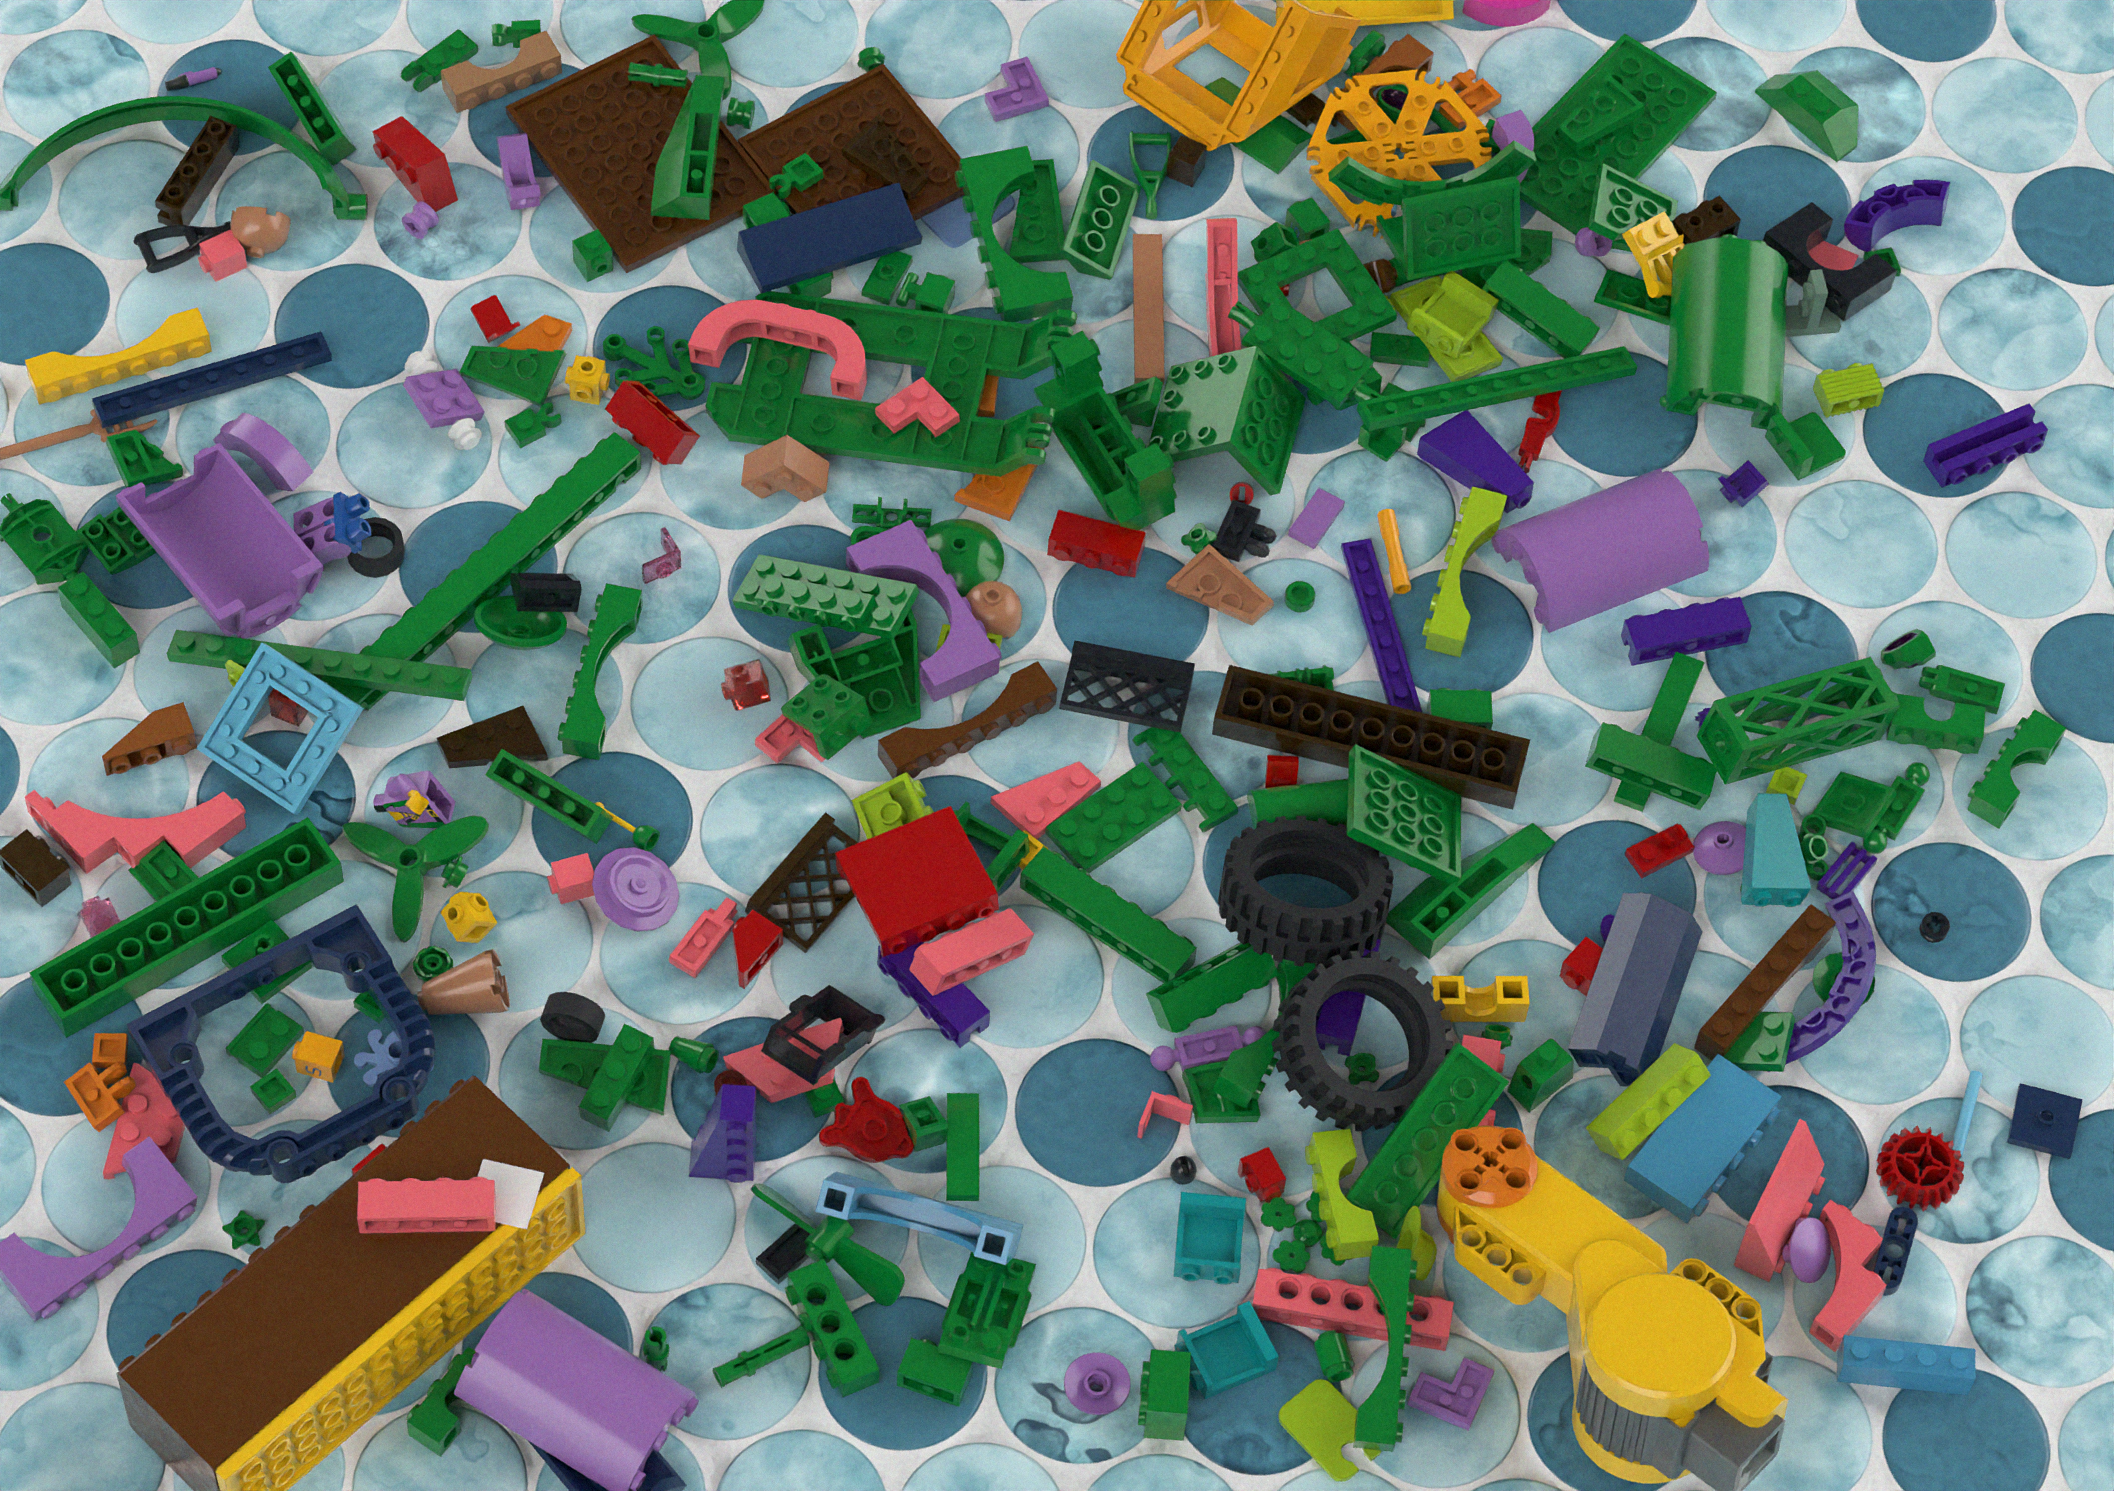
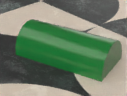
M1348 778L1248 790L1247 801L1253 830L1256 829L1257 822L1266 820L1268 823H1273L1276 817L1285 816L1287 820H1296V816H1306V820L1317 822L1318 818L1327 819V824L1338 826L1339 823L1347 826Z

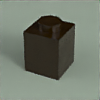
M1180 135L1168 155L1166 177L1193 187L1205 167L1207 146Z

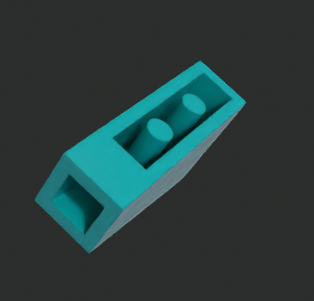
M1758 793L1747 810L1741 890L1742 905H1755L1757 907L1767 905L1794 907L1801 905L1811 890L1787 794Z

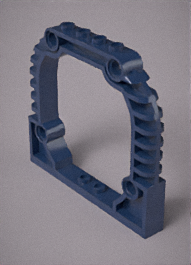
M357 904L126 1024L133 1043L199 1149L211 1161L223 1166L225 1169L234 1172H249L253 1176L272 1174V1177L280 1183H291L301 1177L310 1176L318 1168L331 1161L342 1159L348 1152L361 1145L370 1144L376 1137L389 1130L400 1128L406 1121L413 1118L419 1111L420 1104L417 1096L427 1084L428 1076L435 1062L436 1046L431 1024L397 972L390 955ZM311 960L316 969L342 974L345 984L350 991L355 993L367 991L371 995L402 1044L400 1062L398 1066L386 1071L377 1079L371 1096L298 1134L290 1130H279L259 1140L252 1139L235 1132L221 1118L199 1082L204 1073V1064L196 1045L201 1031L198 1018L233 1000L243 998L248 992L261 985L273 982L275 978ZM190 1060L187 1063L181 1064L183 1061ZM400 1097H406L403 1100L396 1101ZM284 1159H290L285 1163H279Z

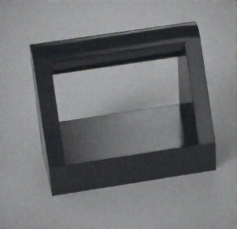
M511 573L510 583L517 611H578L582 587L580 580L573 574Z

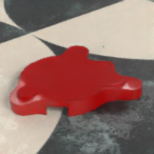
M865 1077L855 1078L851 1084L854 1104L849 1106L839 1103L835 1106V1122L819 1132L820 1144L825 1147L838 1146L844 1148L856 1158L870 1163L909 1157L913 1152L914 1144L908 1136L901 1111L889 1101L877 1097Z

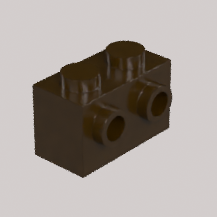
M1719 195L1710 201H1703L1696 209L1687 214L1682 213L1678 215L1673 221V226L1679 236L1683 234V244L1686 245L1702 240L1721 238L1727 234L1737 236L1741 219Z
M26 829L0 849L1 868L41 907L45 906L71 885L69 876L70 866L60 855L55 857L50 852L48 844L41 836L35 837Z

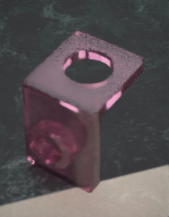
M665 527L660 529L661 545L667 554L642 565V580L645 584L658 578H666L674 571L681 569V551Z

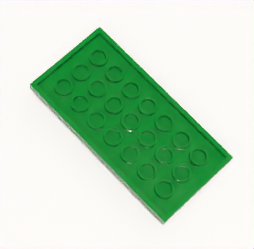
M1624 33L1532 127L1534 135L1533 152L1536 156V162L1528 168L1524 179L1520 183V199L1574 235H1577L1579 230L1589 226L1596 175L1600 166L1604 163L1639 180L1715 100L1717 92ZM1610 74L1645 106L1644 114L1586 147L1575 151L1558 135L1559 126L1577 107H1582L1585 104L1589 94L1594 89L1598 90L1603 84V79Z

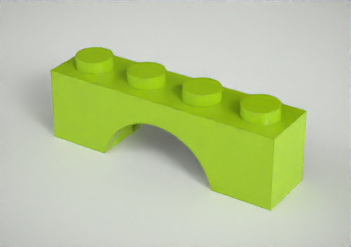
M1351 1130L1313 1132L1309 1146L1305 1147V1159L1307 1165H1312L1313 1190L1315 1193L1319 1192L1321 1200L1319 1202V1214L1321 1220H1326L1328 1248H1333L1336 1260L1370 1257L1372 1245L1377 1246L1379 1242L1372 1211L1361 1209L1350 1203L1344 1197L1339 1187V1182L1344 1177L1352 1174L1357 1159Z

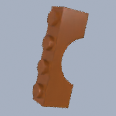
M1407 34L1400 41H1394L1388 51L1381 57H1375L1366 70L1362 73L1358 72L1354 76L1418 70L1415 76V80L1418 81L1422 71H1425L1426 74L1431 71L1434 52ZM1374 86L1369 90V95L1376 103L1377 100L1373 92L1381 86ZM1346 87L1343 89L1339 88L1344 93L1349 92ZM1342 111L1335 113L1338 117V122L1348 130H1357Z

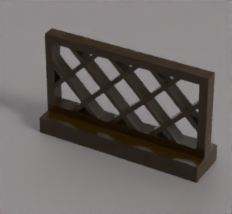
M826 812L751 896L745 909L747 914L752 909L783 929V936L804 953L808 952L855 897L852 889L848 894H834L833 881L846 880V878L842 879L840 874H831L830 860H836L835 853H828L827 843L833 836L840 840L845 848L853 846L858 842L834 825L835 819ZM811 861H825L826 874L809 875V863ZM804 870V876H799ZM827 881L829 895L812 896L811 882ZM792 883H805L807 896L790 897L789 886ZM785 892V898H780ZM830 902L832 912L829 916H815L814 903ZM808 903L810 917L793 918L791 904ZM786 904L788 918L776 919L768 913V910L773 905ZM816 923H822V924L817 928ZM811 924L812 935L805 941L795 934L794 925Z

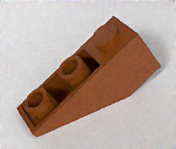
M184 702L153 711L102 756L106 775L122 774L131 768L144 764H155L161 759L174 755H184L190 752V750L196 749L195 733Z

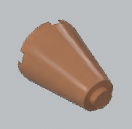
M486 950L423 983L421 986L422 991L417 992L421 1009H427L430 1015L502 1013L508 1011L507 1007H510L507 982L505 975L501 976L498 966L502 965L495 950Z

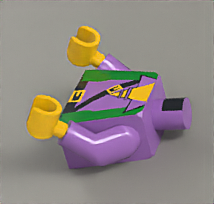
M421 771L390 777L384 794H376L373 804L377 813L388 812L402 827L431 828L435 830L451 822L455 801L430 771Z

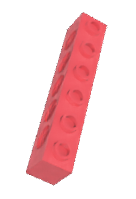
M1277 1268L1258 1269L1252 1306L1259 1319L1325 1331L1335 1330L1337 1333L1388 1341L1384 1315L1378 1312L1381 1308L1368 1284L1359 1286L1349 1284L1342 1279H1318L1307 1273L1289 1274ZM1288 1292L1294 1295V1298L1286 1299L1280 1294ZM1414 1295L1413 1312H1407L1406 1324L1412 1325L1410 1345L1445 1351L1449 1339L1454 1302L1446 1301L1445 1298L1440 1296L1423 1297ZM1322 1298L1327 1303L1320 1305L1315 1303L1313 1299ZM1352 1303L1360 1309L1350 1310L1345 1305ZM1420 1315L1425 1320L1415 1321L1410 1316Z

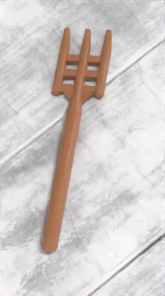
M93 409L90 413L94 418L90 424L78 425L0 448V460L70 441L90 433L100 435L101 441L104 443L107 436L137 430L138 432L145 431L154 426L157 420L154 419L136 426L133 425L132 420L125 422L126 429L121 430L119 424L112 426L114 432L107 433L106 428H102Z

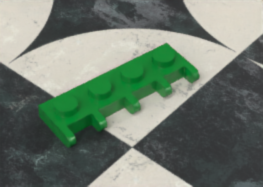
M1150 727L1133 738L1132 741L1136 746L1146 742L1154 752V755L1148 759L1152 767L1162 763L1172 777L1165 782L1167 787L1173 789L1179 785L1187 795L1189 800L1183 804L1186 812L1197 808L1205 820L1199 824L1202 832H1206L1238 814L1237 805L1180 732Z

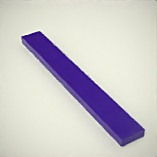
M1371 538L1341 543L1342 555L1386 703L1423 713Z

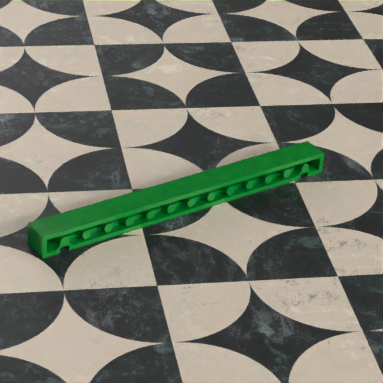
M615 432L608 438L601 439L591 453L586 457L578 459L567 474L559 476L554 481L552 487L544 494L537 495L526 510L522 513H517L501 532H495L485 546L480 550L472 552L460 568L453 569L447 575L444 582L437 588L430 589L420 603L415 607L407 609L395 625L387 627L381 633L379 639L371 646H365L359 654L423 663L474 617L478 605L488 599L497 597L511 585V573H524L614 494L616 487L621 482L625 484L641 470V452ZM327 683L367 711L390 692Z

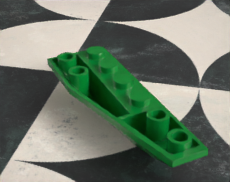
M695 76L656 164L651 216L710 219L725 77Z
M1531 823L1461 860V879L1458 882L1448 884L1435 879L1433 876L1426 878L1388 912L1386 923L1430 960L1553 848L1556 842L1534 823Z

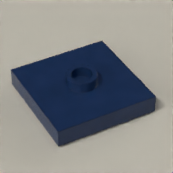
M2020 1083L2017 1089L2007 1143L2070 1159L2083 1099Z

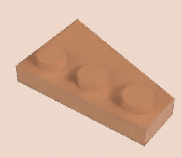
M1210 544L1166 583V589L1252 626L1274 606L1273 600Z

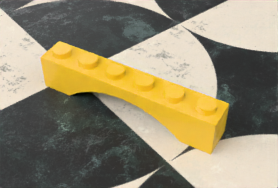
M198 307L170 315L162 326L148 338L120 352L101 356H75L52 351L26 359L25 364L28 378L40 405L47 402H55L60 398L76 393H84L89 389L105 384H113L118 380L134 375H143L147 371L160 367L172 366L186 359L198 358L212 352L208 330Z

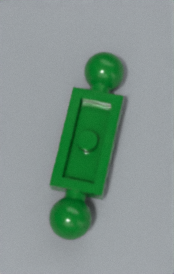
M1920 762L1910 764L1906 768L1905 779L1897 776L1891 787L1895 788L1896 797L1867 839L1863 838V847L1867 852L1871 854L1883 852L1888 844L1887 837L1895 841L1924 795L1925 789L1921 788V786L1925 785L1930 777L1929 769L1925 764Z

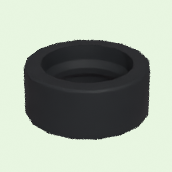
M372 517L364 519L371 527L370 537L378 536L390 540L393 544V549L387 555L375 559L366 558L358 552L355 554L351 552L347 556L348 563L355 572L363 576L374 578L387 576L397 570L403 562L405 550L401 530L395 523L385 518Z
M555 992L549 995L540 1022L550 1034L565 1041L592 1043L599 1036L605 1019V1013L596 1002L587 997L570 992Z

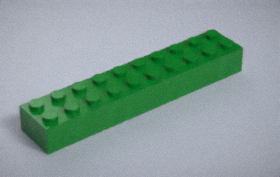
M307 817L29 972L34 992L67 1038L247 937L271 919L275 921L344 882L341 862Z

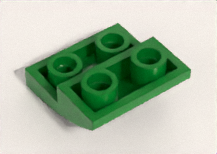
M120 507L105 518L98 514L76 531L111 575L129 569L156 553L155 549Z

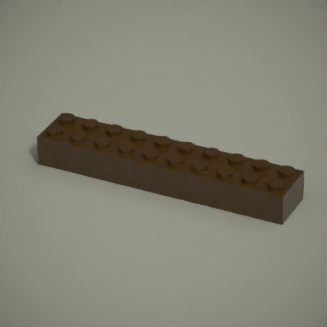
M1229 665L1214 715L1212 735L1344 768H1349V752L1356 744L1460 794L1461 797L1512 810L1530 744V739Z

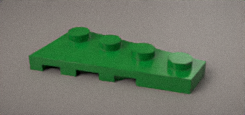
M1054 159L1032 160L1035 168L1033 185L1020 189L1009 256L1018 263L1067 260L1060 253L1065 234Z
M542 1038L539 1073L588 1090L612 1045ZM654 1050L625 1103L664 1116L671 1050Z

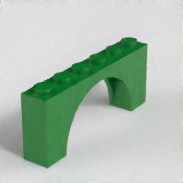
M1028 146L962 158L959 162V170L955 171L957 187L963 188L965 195L962 196L964 211L971 215V235L973 239L977 238L979 242L977 247L978 258L981 264L985 263L987 272H985L986 285L988 289H993L995 296L992 297L994 312L996 315L1000 314L1002 321L1018 322L1043 317L1057 309L1071 310L1073 294L1066 271L1041 272L1019 264L1002 249L993 231L992 218L1001 202L1015 191L1033 185L1035 168Z

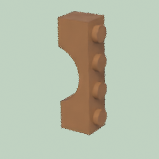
M543 31L520 40L519 54L513 62L504 67L484 69L473 65L469 61H464L441 70L442 88L455 111L459 113L561 74V54L547 31Z

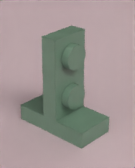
M1822 269L1810 270L1808 281L1803 284V299L1799 300L1798 305L1787 306L1785 337L1839 333L1841 328L1839 317L1825 306L1828 291Z

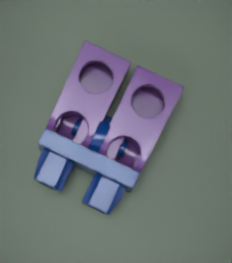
M338 492L331 498L293 513L294 532L321 562L323 571L324 564L334 559L344 558L351 552L355 554L362 551V540L371 536L369 523L360 518V515L370 510L369 500L360 493L348 497L342 492Z

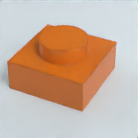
M94 1033L92 1064L96 1068H108L117 1062L124 1063L126 1066L128 1050L127 1033Z

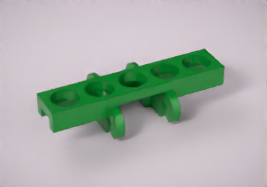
M878 497V505L853 504L852 523L876 524V527L891 529L912 520L915 527L929 528L931 526L932 509L907 507L908 499H904L903 510L882 508V497ZM863 511L867 515H857V513ZM893 513L897 515V519L890 521L886 516ZM920 515H923V516H926V517H927V519H916V518H917L918 516H920Z

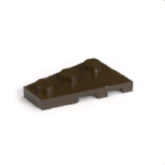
M524 706L437 737V745L448 768L486 766L489 762L495 760L501 749L519 759L536 758V761L548 760L547 752Z

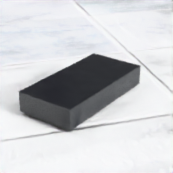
M795 1223L756 1258V1264L779 1285L788 1277V1273L795 1271L809 1258L805 1252L807 1247L804 1241L810 1233Z

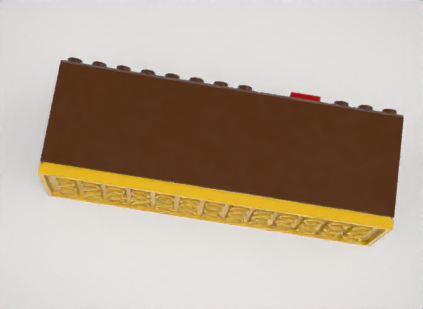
M472 1075L466 1081L460 1079L454 1083L449 1091V1096L441 1102L439 1100L433 1101L426 1108L425 1116L417 1122L412 1120L403 1126L400 1131V1137H398L399 1139L392 1142L388 1147L382 1143L352 1168L353 1176L325 1198L326 1200L317 1206L313 1204L307 1206L301 1212L300 1220L291 1228L289 1226L282 1227L275 1234L272 1244L266 1249L263 1247L257 1248L249 1256V1263L241 1270L235 1268L228 1272L223 1278V1285L216 1291L208 1290L204 1292L197 1300V1306L188 1314L186 1312L179 1313L172 1320L171 1328L162 1336L159 1333L153 1335L146 1342L143 1352L137 1357L133 1355L128 1356L121 1362L118 1367L119 1372L116 1375L129 1425L193 1491H288L586 1234L581 1175L573 1167L570 1168V1164L476 1076ZM483 1159L544 1173L527 1229L495 1222V1231L359 1232L357 1219L359 1182H367L370 1179L401 1181L406 1178H415L420 1181H435L438 1178L469 1180L478 1176Z

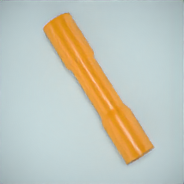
M1383 509L1378 512L1377 518L1388 556L1393 591L1396 594H1405L1411 590V583L1407 565L1403 559L1395 511L1393 509Z

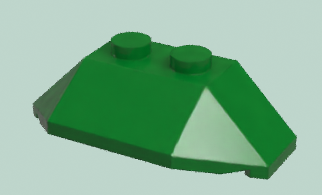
M1819 71L1777 74L1755 90V93L1836 163L1856 149L1858 139V104Z

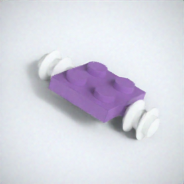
M417 351L412 353L404 366L406 372L411 373V376L406 377L403 386L430 428L452 425L448 431V437L451 440H455L454 446L456 449L470 450L479 443L482 435L480 429L474 428L475 421L481 420L485 412L457 369L437 372L438 365L436 362L431 361L432 356L429 352Z

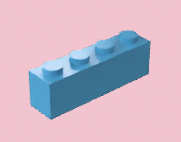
M1844 1335L1837 1351V1382L1968 1395L1975 1381L1976 1349Z

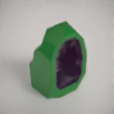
M1392 86L1383 87L1376 94L1377 104L1390 120L1396 124L1408 91Z
M1919 629L1903 634L1881 651L1882 663L1892 667L1894 670L1902 667L1910 669L1915 666L1924 665L1936 657V651L1928 635Z

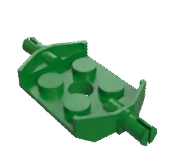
M6 494L7 498L4 495L1 498V503L8 509L9 514L1 523L0 541H5L34 575L36 584L64 582L78 575L80 567L89 555L88 546L54 505L48 500L35 499L25 504L21 502L19 504L12 494ZM39 533L50 534V537L45 541L34 539Z

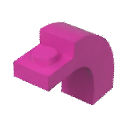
M1464 0L1462 13L1474 20L1492 26H1518L1534 21L1542 16L1549 9L1551 0Z

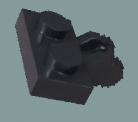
M1232 500L1212 547L1223 557L1236 562H1240L1245 549L1253 556L1265 558L1270 550L1263 541L1272 544L1277 535L1273 529L1257 524L1261 509Z

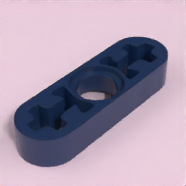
M1897 1207L1891 1211L1873 1271L1881 1277L1882 1281L1887 1266L1893 1268L1890 1282L1883 1293L1886 1296L1894 1294L1899 1289L1918 1225L1916 1213L1908 1207ZM1900 1218L1906 1220L1902 1236L1896 1234ZM1890 1244L1898 1245L1902 1249L1903 1255L1898 1258L1891 1257L1886 1252V1246Z

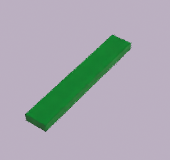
M1675 652L1641 735L1647 736L1652 741L1662 745L1671 746L1705 662ZM1621 780L1614 802L1643 812L1651 791Z

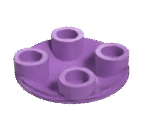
M1816 1218L1797 1219L1790 1242L1784 1246L1782 1252L1784 1261L1790 1263L1794 1274L1801 1282L1814 1283L1818 1281L1826 1272L1830 1261L1831 1244L1829 1234L1824 1224Z

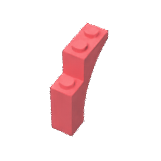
M1830 1200L1824 1206L1819 1221L1826 1227L1835 1260V1286L1829 1301L1814 1318L1809 1333L1836 1352L1839 1349L1843 1336H1850L1880 1301L1887 1284L1882 1281L1877 1273L1865 1269L1866 1265L1878 1253L1883 1238L1879 1236L1875 1228L1868 1224H1863L1855 1218L1847 1207L1838 1205Z

